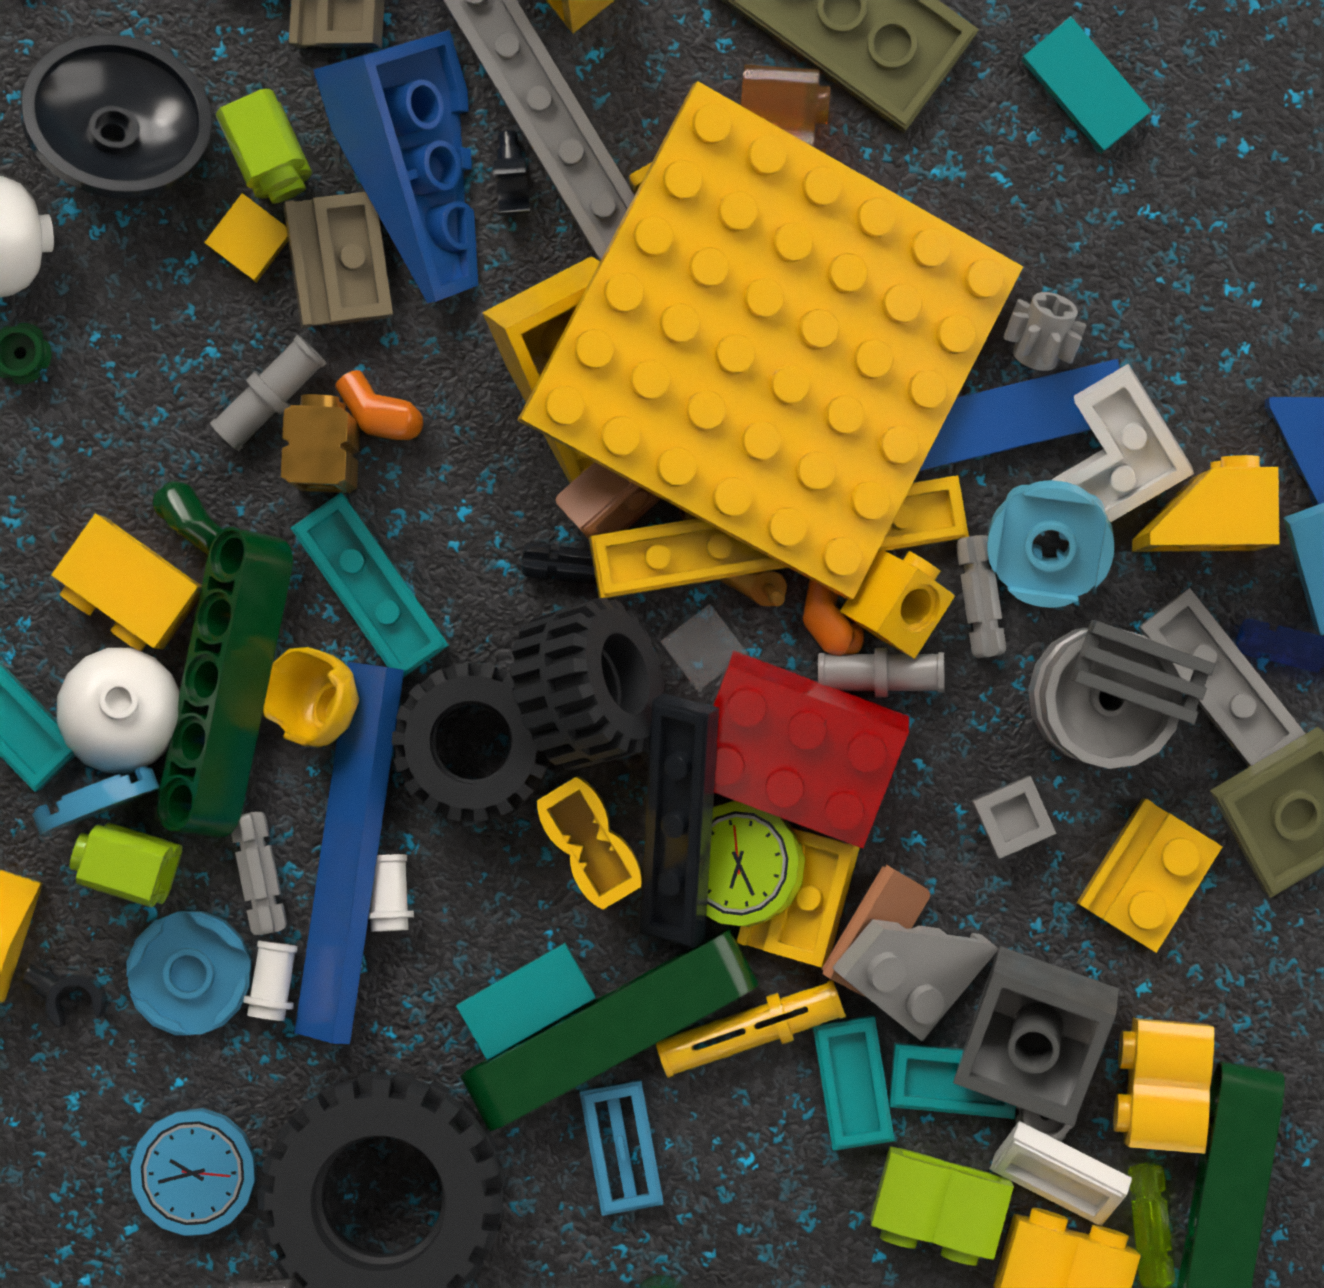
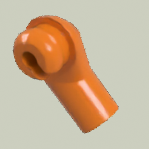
M362 371L348 372L335 384V388L364 433L392 440H411L421 432L423 428L421 412L408 401L375 394Z
M809 579L803 612V622L806 629L822 650L831 655L857 654L864 644L863 629L858 624H851L846 616L840 612V609L836 606L838 594Z

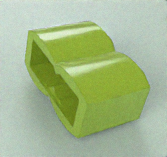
M260 89L218 109L216 118L247 187L252 188L256 198H270L271 203L275 204L291 199L306 189L304 181L311 177L312 171L284 108L278 102L273 90Z
M108 822L105 826L95 825L90 834L80 833L71 855L69 868L78 871L76 875L77 885L152 908L156 903L163 904L167 899L183 849L181 844Z
M890 1146L870 1217L871 1226L882 1229L880 1239L888 1243L915 1249L918 1240L931 1242L942 1246L941 1256L958 1263L976 1266L979 1257L994 1260L1014 1186L1011 1180L993 1173Z

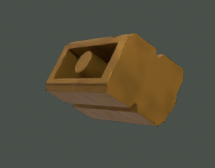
M301 395V405H290L289 408L284 409L283 439L289 445L282 448L281 477L300 491L351 493V491L357 489L358 460L353 457V454L359 452L360 427L357 424V420L345 411L346 403L339 402V397Z

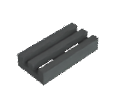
M1091 620L1070 680L1179 720L1195 724L1199 713L1196 711L1199 700L1204 699L1208 675L1212 676L1216 664L1105 623ZM1101 637L1194 670L1190 682L1098 649ZM1092 662H1098L1184 693L1185 696L1180 706L1091 674L1089 671Z

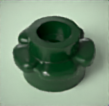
M19 323L17 326L2 328L0 330V377H10L16 384H29L36 381L40 377V371L47 369L52 359L51 345L43 340V332L38 327L29 323ZM24 348L27 354L24 359H17L15 355L17 349Z

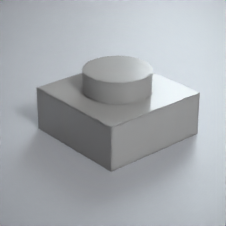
M1026 776L971 801L994 854L998 859L1056 834L1031 776Z

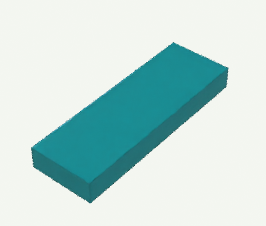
M342 492L290 528L387 667L403 669V678H405L450 646Z

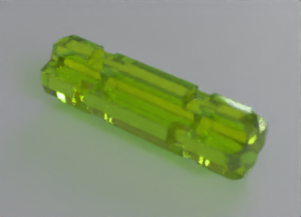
M1158 1163L1136 1164L1130 1166L1128 1175L1132 1178L1130 1191L1132 1194H1136V1199L1132 1200L1131 1204L1136 1251L1142 1254V1259L1139 1260L1138 1264L1139 1281L1146 1288H1164L1173 1285L1175 1282L1174 1262L1167 1254L1168 1251L1172 1250L1168 1205L1165 1197L1161 1196V1192L1166 1191L1164 1169Z

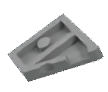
M872 919L832 968L909 1032L923 1041L999 948L981 934L971 933L970 938L947 935L940 928L917 926L907 929L897 922Z

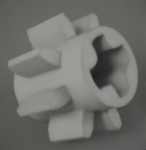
M1040 292L1034 295L1031 304L1021 299L1017 300L1005 331L1004 339L1015 342L1013 355L1019 362L1032 369L1048 371L1056 367L1059 359L1069 364L1073 363L1082 341L1086 324L1075 321L1078 311L1070 300L1055 293Z

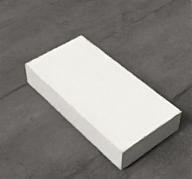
M1021 1121L1016 1124L996 1151L990 1170L1101 1226L1126 1197L1132 1180L1131 1177Z

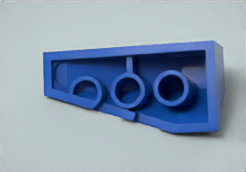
M450 30L314 69L331 131L426 302H437L478 286L475 216L473 209L465 203L463 172L472 169L471 149L462 148L460 118L461 113L469 112L468 90Z

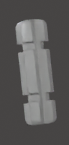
M986 535L964 537L958 540L956 544L959 565H964L965 573L960 576L967 623L973 624L974 631L969 633L971 650L974 657L977 658L998 656L1006 651L1004 628L998 627V619H1002L996 573H994L993 569L990 570L987 552L988 536Z
M258 811L241 814L239 823L231 833L233 843L239 842L241 851L235 852L244 901L251 900L252 909L246 910L250 931L254 935L278 932L286 928L287 920L283 903L277 904L275 895L281 894L272 845L265 846L264 837L270 836L266 815Z

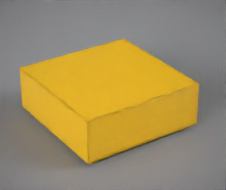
M242 193L204 243L257 283L287 244L288 235L284 224Z

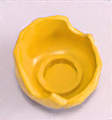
M310 647L289 648L272 664L263 714L266 719L279 725L285 731L283 737L291 742L305 747L313 746L317 748L329 745L349 728L357 708L359 696L353 673L343 661L329 653Z

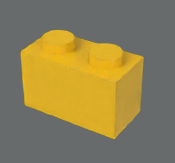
M96 513L51 574L65 585L60 592V596L88 615H91L96 608L116 621L110 631L122 641L141 652L147 644L155 649L163 650L198 602L202 585L108 518Z

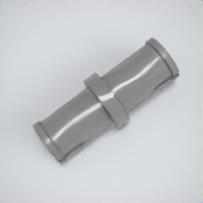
M297 335L294 341L261 374L254 371L246 379L249 386L216 419L214 418L210 422L211 426L235 450L240 451L243 445L276 412L282 415L284 409L290 407L287 401L320 367L323 368L327 364L326 361L301 336Z
M875 648V654H843L842 656L819 653L818 683L841 691H875V697H888V691L944 692V652H938V654H918L915 659L906 654H888V648Z

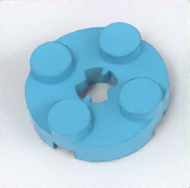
M1054 480L1020 485L1008 493L1006 500L999 506L992 517L988 531V559L994 573H997L999 579L1008 586L1007 590L1017 599L1039 607H1062L1078 601V596L1087 593L1094 585L1096 588L1106 578L1114 557L1113 528L1102 501L1097 496L1089 494L1077 485ZM1047 530L1058 531L1059 537L1069 542L1067 550L1063 553L1058 548L1056 550L1057 557L1055 558L1042 556V546L1032 544L1038 534L1044 536Z

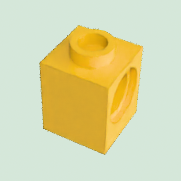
M880 548L854 599H847L840 612L877 639L915 659L955 595L935 581L940 570L928 561L910 551L902 560Z

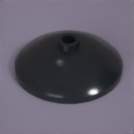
M121 35L85 36L68 41L52 49L38 61L30 72L23 89L21 101L22 128L37 158L63 181L86 192L105 197L140 198L173 188L190 176L198 167L205 155L211 135L212 116L209 101L195 75L180 60L160 47L143 40ZM104 138H114L119 142H111Z

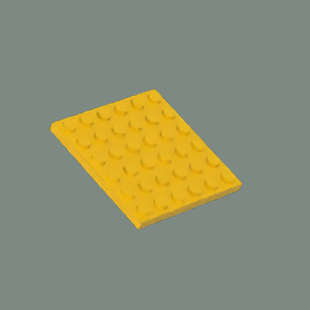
M697 81L692 85L528 398L518 421L845 599H854L1023 266Z

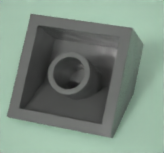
M1000 946L982 992L953 1083L1073 1127L1116 1016L1119 988Z

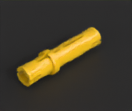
M829 980L826 984L780 998L778 993L766 997V1004L711 1021L708 1024L657 1042L656 1047L667 1078L673 1077L674 1074L730 1057L780 1039L782 1044L794 1041L793 1034L837 1018L846 1017L834 981ZM803 1007L808 1008L807 1013L761 1029L756 1028V1024ZM742 1028L745 1029V1034L700 1050L694 1049L695 1044Z

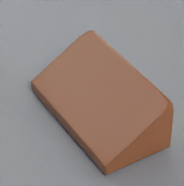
M594 462L561 491L555 500L562 511L589 540L590 536L627 530L661 498Z
M882 866L822 967V974L861 996H865L832 967L872 919L897 922L904 928L911 929L930 898L929 890L890 866Z

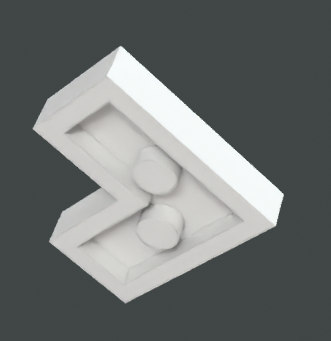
M1129 364L1074 395L1075 404L1104 449L1052 480L1077 485L1089 494L1097 496L1102 501L1110 522L1194 474L1191 464Z

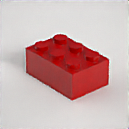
M733 650L713 706L719 707L714 793L864 848L907 739L909 716L841 690L821 685L817 681Z

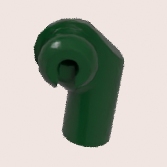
M175 481L166 483L154 494L152 503L155 513L160 518L166 520L171 528L208 556L212 541L223 529L210 519L191 486Z

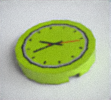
M731 801L713 807L706 916L720 924L751 927L770 920L791 905L803 882L805 856L802 845L798 843L797 836L791 829L793 827L788 820L738 801Z

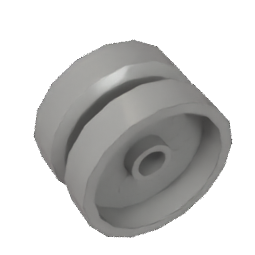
M1088 628L1074 629L1048 646L1035 663L1028 688L1031 717L1043 738L1065 756L1107 769L1135 766L1160 752L1176 731L1179 719L1111 695V703L1107 707L1102 706L1099 702L1101 691L1071 681L1070 678ZM1130 632V633H1132V634H1135V635L1141 636V637H1143V638L1149 639V638H1147V637L1144 636V635H1140V634H1136V633ZM1101 637L1098 649L1180 678L1172 662ZM1092 662L1089 671L1091 674L1180 706L1182 704L1183 697L1181 692L1098 662Z

